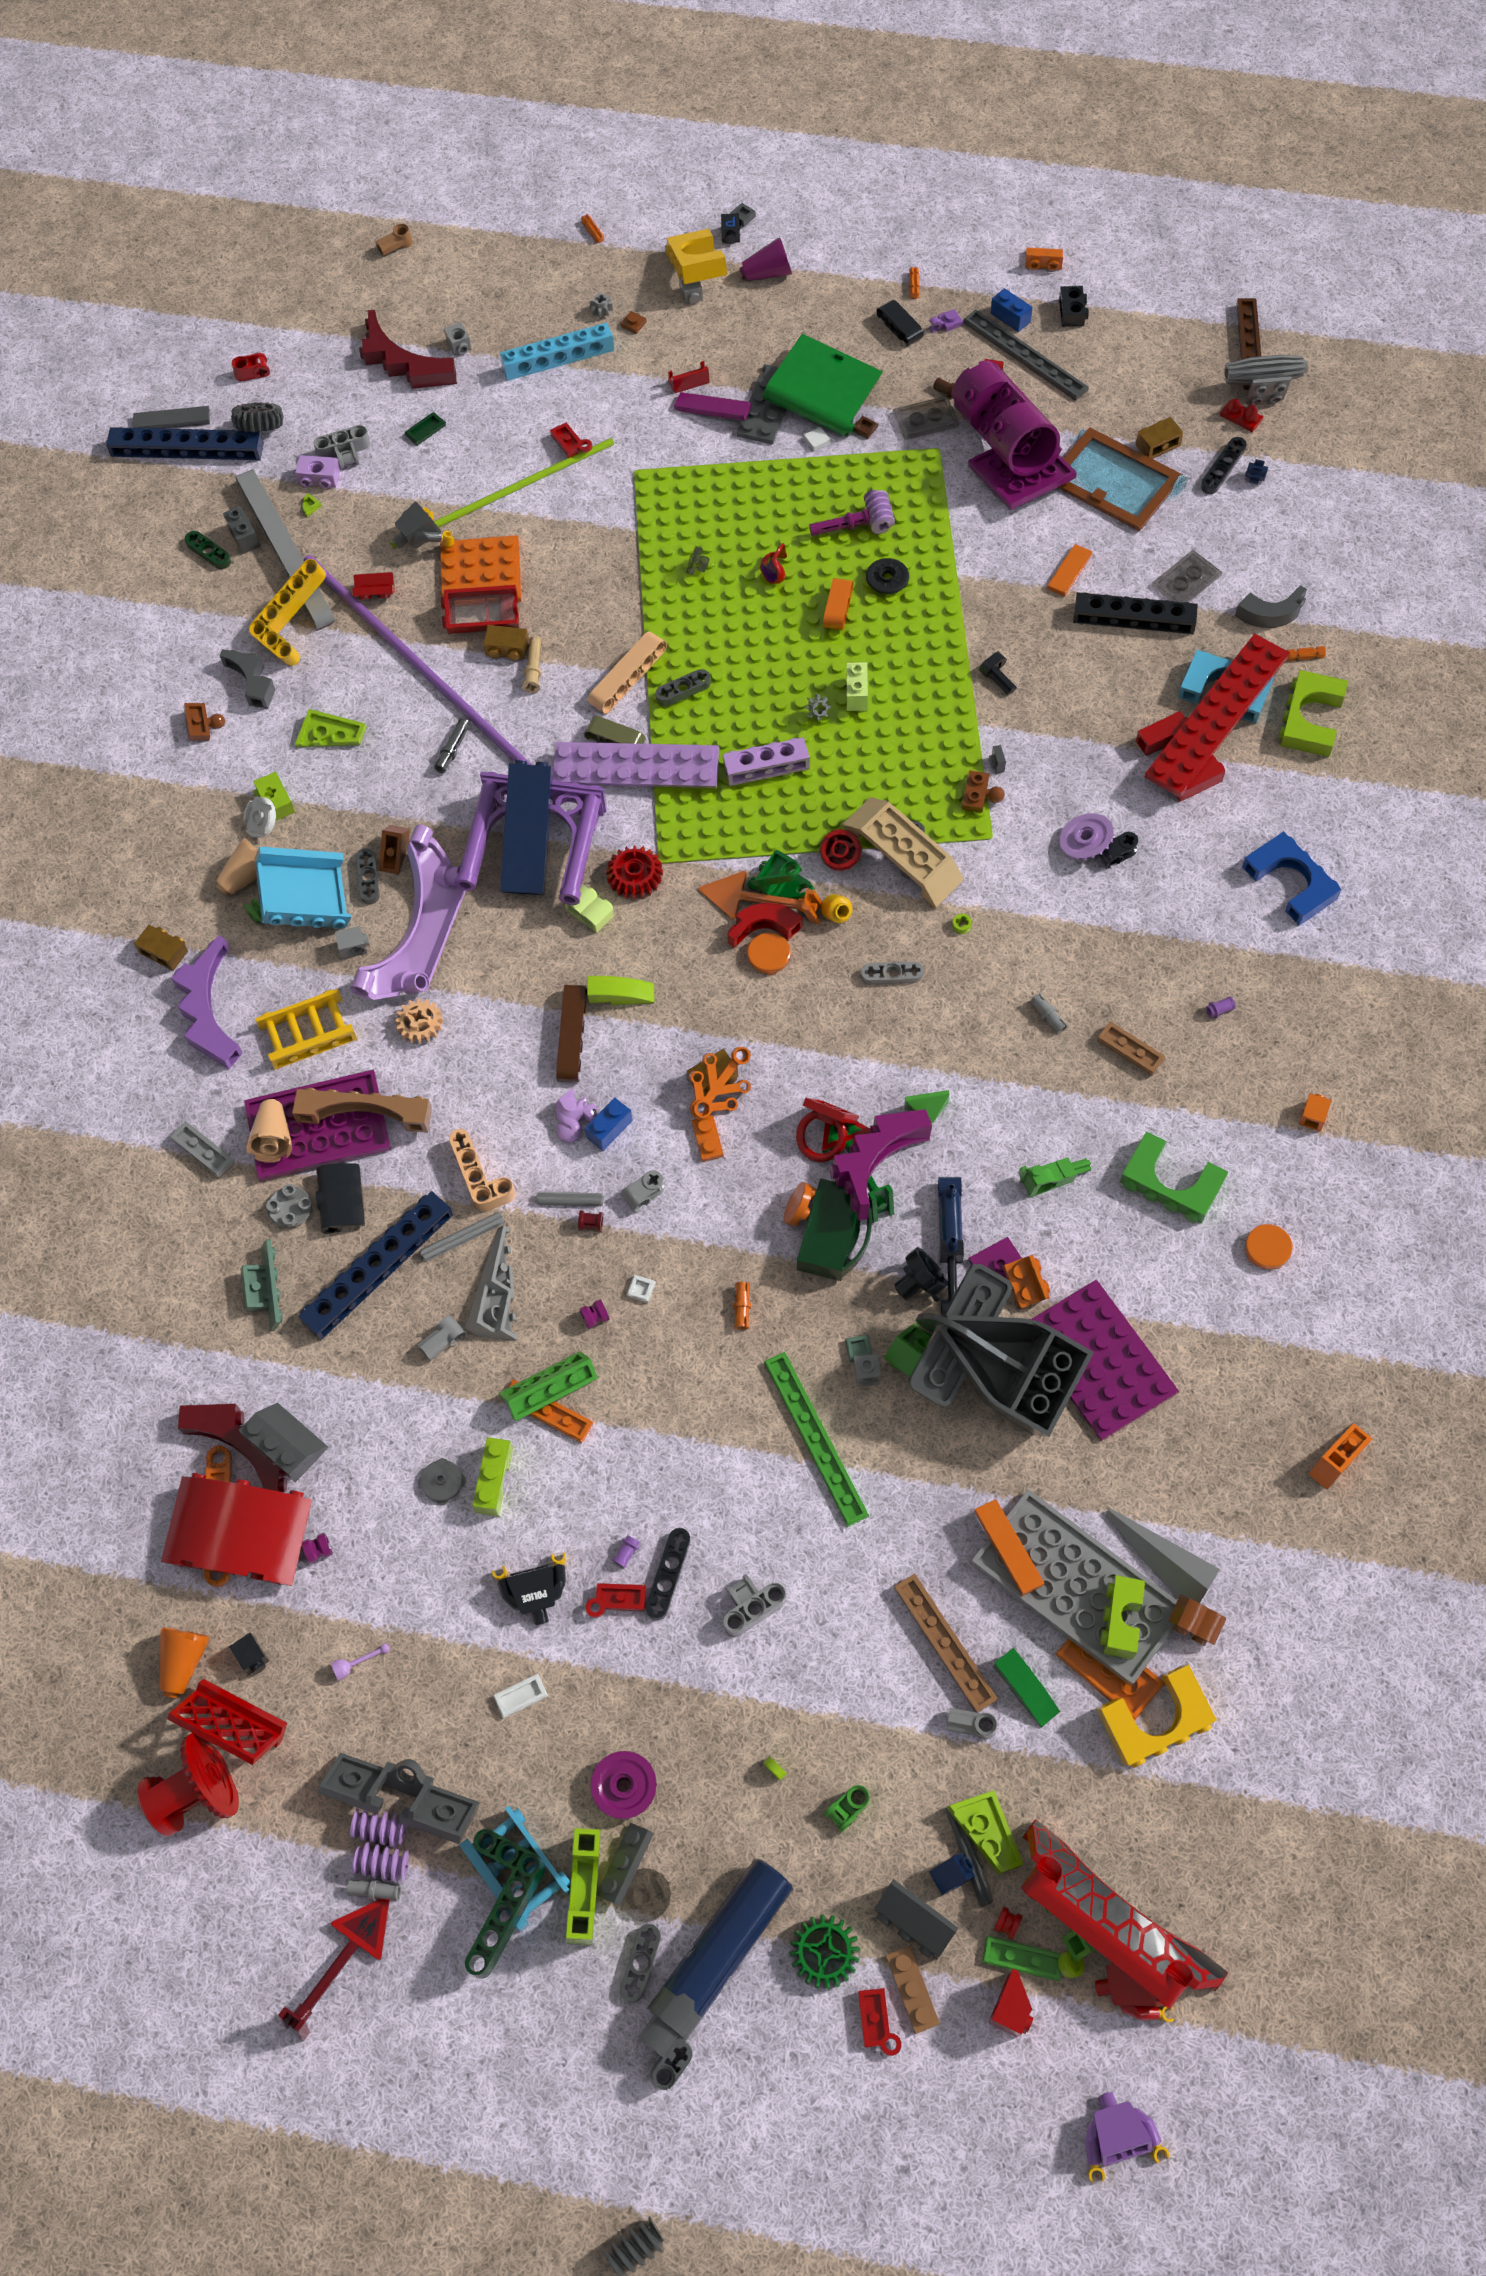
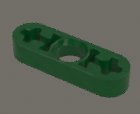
M190 531L185 535L186 545L193 552L217 569L229 567L231 559L228 552L198 531ZM192 539H194V540L197 539L198 542H199V545H198L197 542L191 541V540H192ZM206 548L213 549L210 553H203ZM216 555H217L220 559H225V560H224V561H222V560H219V561H218Z

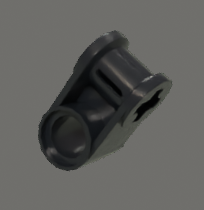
M1124 832L1113 838V843L1109 844V848L1104 849L1102 855L1098 854L1106 867L1111 868V865L1120 864L1122 861L1134 856L1137 852L1138 836L1133 832Z

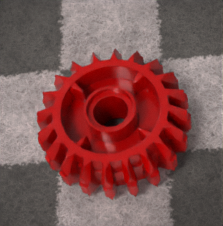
M635 845L633 849H629L626 846L625 851L618 849V855L612 854V861H608L607 882L610 884L613 891L616 890L618 896L624 892L626 899L629 897V894L632 895L634 900L638 894L643 899L645 892L651 896L652 889L657 890L658 884L662 882V862L657 854H653L651 849L645 851L644 846L640 849H637Z

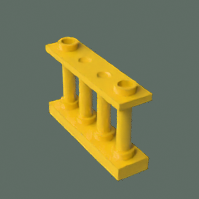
M338 988L327 990L321 995L274 1012L264 1013L260 1017L255 1018L260 1031L267 1029L274 1052L269 1053L268 1056L274 1070L357 1040L352 1024H344L337 1006L338 1002L343 1001ZM328 1006L336 1029L324 1033L316 1010ZM305 1014H308L316 1035L308 1040H303L295 1019ZM287 1021L295 1044L283 1048L275 1025Z

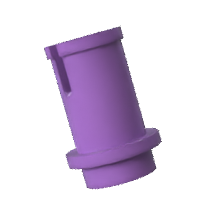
M1229 996L1215 1003L1209 1002L1206 1006V1013L1210 1018H1218L1220 1014L1234 1010L1236 1008L1235 1001Z
M628 1535L625 1539L622 1538L623 1543L612 1560L623 1568H626L634 1551L639 1549L638 1545L640 1543Z

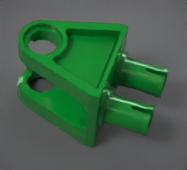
M775 850L768 861H762V864L759 865L760 873L758 876H753L748 881L750 890L762 891L765 895L797 900L799 898L804 899L806 892L800 893L803 889L815 890L810 881L798 874L802 871L798 862L779 850Z

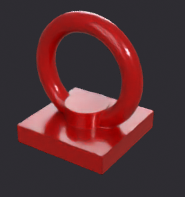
M806 1097L802 1106L813 1111L807 1113L797 1126L796 1142L798 1148L811 1161L820 1163L831 1161L834 1155H840L846 1145L847 1130L844 1123L856 1124L859 1115L823 1100ZM814 1119L834 1125L838 1130L837 1143L827 1153H815L806 1144L805 1131L809 1123Z

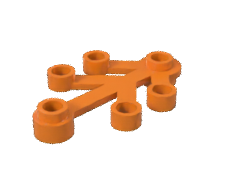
M736 1047L733 1049L731 1061L718 1078L715 1065L717 1057L713 1053L703 1055L702 1062L707 1068L709 1091L704 1096L702 1087L703 1073L692 1071L689 1075V1080L693 1083L695 1100L690 1105V1112L694 1118L699 1120L707 1119L713 1111H734L738 1106L735 1098L728 1097L723 1102H711L717 1095L734 1092L747 1093L750 1091L751 1084L747 1080H739L737 1083L725 1085L739 1064H746L750 1060L751 1054L746 1047ZM739 1051H741L743 1054L740 1060L736 1057V1054ZM708 1056L713 1058L711 1064H708L706 1061ZM696 1073H698L700 1076V1079L697 1082H695L693 1079V1076ZM743 1082L746 1083L745 1090H741L740 1085ZM729 1100H732L734 1103L732 1108L727 1106ZM700 1104H702L704 1107V1110L701 1113H699L697 1110V1107Z

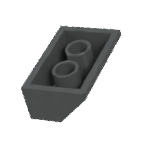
M278 1402L256 1412L239 1429V1432L251 1445L295 1483L329 1448Z
M894 1879L874 1909L878 1913L876 1916L877 1920L887 1927L892 1924L899 1929L897 1934L908 1943L913 1940L920 1945L919 1951L930 1960L933 1956L939 1959L958 1930L957 1926Z

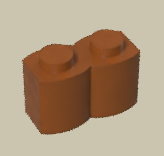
M1180 1594L1168 1622L1174 1625L1173 1630L1185 1636L1189 1632L1193 1635V1641L1205 1646L1207 1642L1215 1645L1227 1618L1199 1602Z

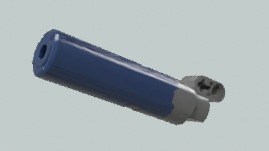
M759 1858L752 1861L693 1943V1948L683 1957L647 2007L654 2016L638 2038L660 2055L650 2071L651 2082L660 2090L670 2089L688 2066L693 2052L689 2044L686 2043L687 2039L721 1993L729 1977L733 1976L793 1891L792 1884L782 1874ZM684 2046L683 2053L685 2056L683 2059L678 2057L673 2064L677 2066V2069L674 2070L665 2061L668 2058L672 2062L676 2056L673 2052L676 2047L681 2049ZM663 2068L668 2069L670 2073L669 2080L663 2084L658 2083L656 2080L657 2072Z

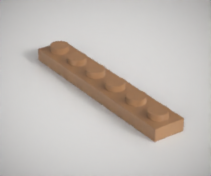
M914 1573L895 1585V1591L974 1711L979 1713L998 1700L997 1696L916 1574Z

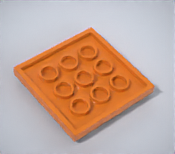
M518 535L454 540V545L449 547L445 546L443 541L440 542L442 597H444V590L516 585L518 602H522ZM499 598L488 599V604L499 603ZM485 599L455 601V607L485 604Z

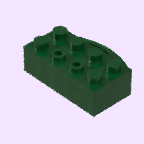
M820 1178L798 1254L797 1270L842 1281V1277L858 1264L868 1247L872 1228L871 1206L869 1205L867 1231L863 1246L858 1254L850 1260L849 1256L859 1238L860 1220H858L856 1212L851 1209V1198L849 1194H846L845 1188L837 1187L835 1181Z

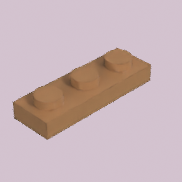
M1111 1021L1097 1038L1098 1042L1151 1076L1154 1075L1166 1057Z
M907 1946L886 1955L915 2034L940 2025L911 1947Z

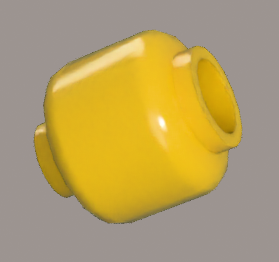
M830 894L823 900L821 912L829 921L837 924L844 923L851 917L852 904L844 896Z

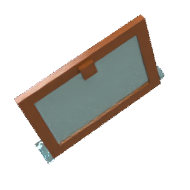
M1089 427L1087 431L1085 429L1080 431L1078 442L1063 458L1077 472L1076 478L1057 488L1124 524L1141 531L1171 492L1176 495L1182 492L1187 484L1188 477Z

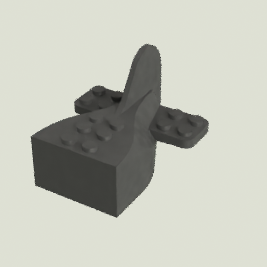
M974 1264L967 1270L943 1316L934 1313L918 1314L915 1321L924 1329L933 1333L912 1371L908 1385L913 1391L935 1404L948 1406L952 1403L967 1376L977 1395L992 1410L1032 1435L1050 1437L1094 1352L1042 1322L1026 1318L999 1317L1011 1294L1012 1284L1008 1279L986 1266Z

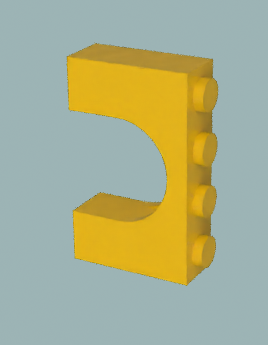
M709 228L666 238V256H669V261L673 264L674 271H677L678 278H681L684 284L727 275L725 256L722 250L715 251L713 235Z
M1189 1664L1181 1665L1161 1675L1175 1704L1174 1721L1169 1729L1162 1734L1152 1736L1143 1732L1135 1723L1123 1698H1116L1096 1708L1123 1765H1131L1132 1768L1138 1767L1146 1762L1145 1757L1154 1754L1155 1757L1168 1751L1167 1746L1176 1743V1745L1185 1743L1190 1740V1734L1196 1731L1198 1734L1204 1733L1212 1728L1211 1724L1217 1721Z

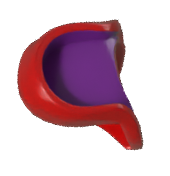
M784 543L778 546L776 552L765 555L760 563L763 577L771 584H780L786 576L784 568L777 560V558L785 559L787 557L786 545ZM772 557L771 560L766 564L768 558Z

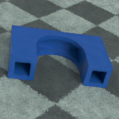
M1284 831L1245 857L1242 868L1256 882L1271 871L1281 867L1295 869L1305 877L1308 888L1291 899L1285 910L1299 926L1336 901L1342 890L1339 884L1332 880L1325 873L1324 869L1317 865L1310 855L1303 851L1296 844L1295 840Z

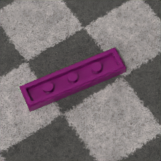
M680 392L674 404V409L681 412L745 421L751 409V403L748 401Z

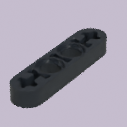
M1234 437L1228 442L1202 480L1201 490L1204 493L1214 494L1219 490L1244 454L1247 446L1245 439ZM1237 444L1240 445L1237 447L1236 451H1233L1234 446H1237ZM1230 457L1233 461L1226 462L1223 458ZM1221 470L1224 474L1217 475L1214 471ZM1212 479H1213V480H1214V484L1211 485L1210 487L1207 486V485H1209V484L1212 482Z
M676 1528L669 1534L649 1594L646 1611L653 1620H661L666 1617L691 1541L688 1531L683 1528ZM679 1534H683V1538L686 1540V1542H681L679 1546V1551H683L682 1554L677 1551H669L670 1547L675 1549L676 1540L673 1538L678 1537ZM671 1556L679 1560V1565L674 1569H670L665 1565L667 1558ZM664 1579L672 1583L670 1590L666 1592L658 1589V1583ZM655 1593L661 1597H668L667 1601L662 1598L661 1608L664 1610L663 1612L658 1611L657 1615L650 1608L657 1604L658 1597H654Z

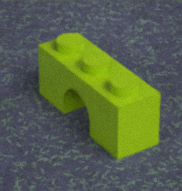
M490 1437L486 1439L472 1505L475 1513L498 1517L500 1515L504 1496V1476L506 1470L509 1471L513 1452L510 1440Z
M1115 1575L1112 1583L1108 1582L1106 1597L1110 1598L1109 1606H1105L1103 1621H1107L1106 1630H1102L1100 1645H1104L1103 1654L1131 1660L1137 1654L1140 1628L1128 1626L1123 1621L1121 1612L1127 1610L1138 1612L1143 1605L1145 1581Z

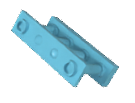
M507 1806L505 1810L510 1815V1818L494 1829L493 1832L503 1836L517 1825L525 1836L518 1845L525 1849L532 1846L544 1862L545 1867L548 1868L555 1878L553 1882L530 1899L516 1926L522 1932L530 1926L526 1921L530 1917L529 1914L561 1888L568 1895L571 1892L568 1888L571 1882L563 1871L557 1873L524 1827L523 1823L526 1819L517 1808L513 1811L510 1806ZM467 1838L459 1846L498 1899L505 1884L501 1885L496 1877L500 1875L499 1871L504 1867L496 1862L486 1864L481 1857L482 1854L475 1849L474 1843L472 1844ZM486 1838L482 1843V1848L487 1849L493 1843V1838ZM510 1849L506 1852L504 1860H511L515 1855V1850ZM537 1862L526 1869V1872L532 1873L537 1867ZM518 1885L514 1888L513 1896H515L514 1892H516L523 1885ZM505 1909V1911L507 1912V1914H508L509 1917H510V1916H511V1910H510V1909Z

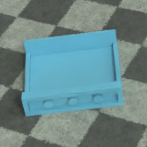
M259 847L255 856L262 923L292 925L295 927H332L335 929L347 927L352 916L346 912L340 868L344 861L343 853Z

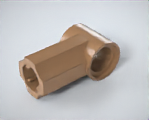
M401 223L393 228L391 234L375 241L379 252L384 256L398 248L410 247L413 240L408 225Z

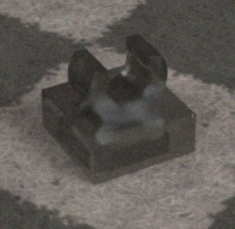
M695 546L690 555L686 573L693 575L696 569L705 572L710 559L706 556H701L703 548Z

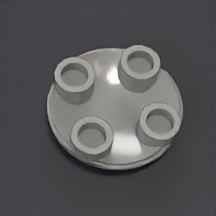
M286 1184L283 1188L277 1190L266 1204L270 1219L281 1227H295L302 1224L310 1216L313 1206L309 1194L292 1184Z

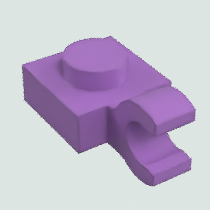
M955 309L939 314L938 318L933 317L929 320L932 324L929 330L932 333L943 328L948 332L963 326V320Z

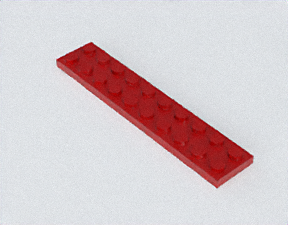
M1254 633L1149 767L1144 778L1180 798L1289 657L1290 652Z

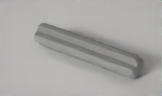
M542 1191L537 1193V1203L539 1205L603 1206L604 1201L602 1193Z

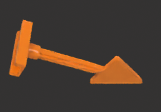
M741 871L699 887V890L733 920L736 918L739 903L742 900L755 903L781 904L804 912L811 923H820L816 911L817 908H821L822 900L815 890L806 889L804 899L799 898L798 900L743 891L747 876L746 871Z

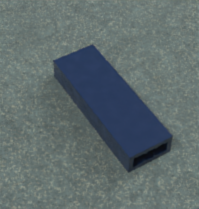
M515 760L514 764L509 763L500 888L502 893L545 895L553 768L548 766L547 762H536L535 765H527V761Z

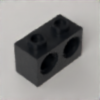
M1083 285L1060 286L1059 306L1062 327L1084 326L1085 319H1088L1089 309L1088 307L1085 308V305H1087V294L1083 292Z

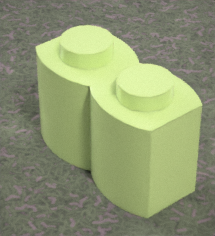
M581 885L579 904H565V908L597 933L614 917L613 906L608 900H602L597 897L598 895L593 888Z

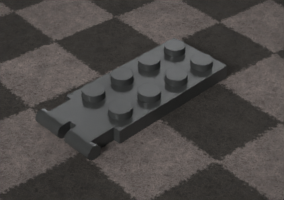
M763 365L762 372H764L763 377H758L749 400L751 409L745 421L741 420L737 430V437L774 444L786 409L763 399V393L768 382L779 367Z

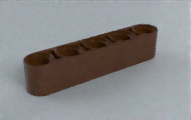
M564 985L556 1068L557 1082H580L578 1072L581 1071L580 1053H582L583 1048L582 1033H584L585 1025L583 1014L586 1013L585 995H587V985Z

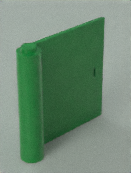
M801 334L768 382L763 393V399L846 437L847 434H852L855 424H853L854 417L878 382L883 371Z

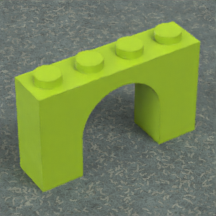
M1299 670L1297 678L1293 677L1290 689L1294 691L1293 694L1289 693L1286 705L1290 707L1289 710H1285L1282 722L1286 724L1285 727L1281 726L1278 738L1282 739L1280 746L1330 757L1337 730L1309 723L1301 715L1300 708L1308 703H1322L1341 708L1348 680Z
M574 1828L571 1892L566 1930L567 1944L593 1945L601 1834L599 1829Z

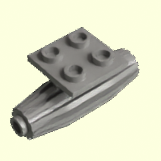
M1271 355L1249 357L1225 364V382L1227 384L1250 386L1245 403L1255 405L1267 401L1278 403L1284 400L1291 380L1304 376V373L1308 370V363L1301 356Z

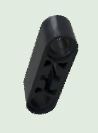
M893 299L876 309L878 318L884 321V324L900 341L903 340L907 344L906 347L923 338L924 334L921 326L896 300Z

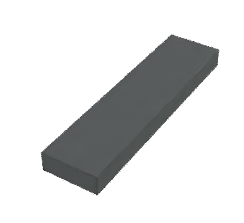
M209 406L133 413V428L165 429L210 424Z

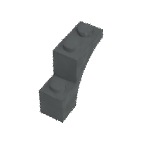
M222 649L220 658L223 666L239 672L247 680L245 697L248 705L268 709L276 689L272 679L261 676L264 668L261 657L253 653L247 654L235 650Z

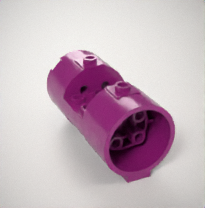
M980 361L979 365L971 369L968 367L960 374L952 390V396L954 397L953 405L1013 473L1019 476H1029L1041 471L1047 465H1053L1062 451V448L1059 446V431L996 363Z

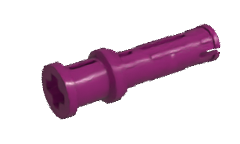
M864 508L856 513L847 512L843 517L813 524L810 523V534L815 536L845 528L853 530L854 527L862 525L867 527L870 526L867 509Z

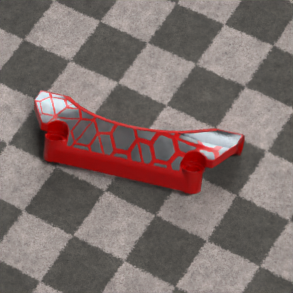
M1035 1819L1022 1837L1029 1843L1031 1859L1037 1864L1021 1886L1026 1895L1046 1908L1167 2008H1172L1187 1985L1194 1990L1211 1988L1214 1992L1220 1987L1228 1975L1224 1968L1200 1949L1170 1933L1133 1907L1088 1868L1063 1840Z

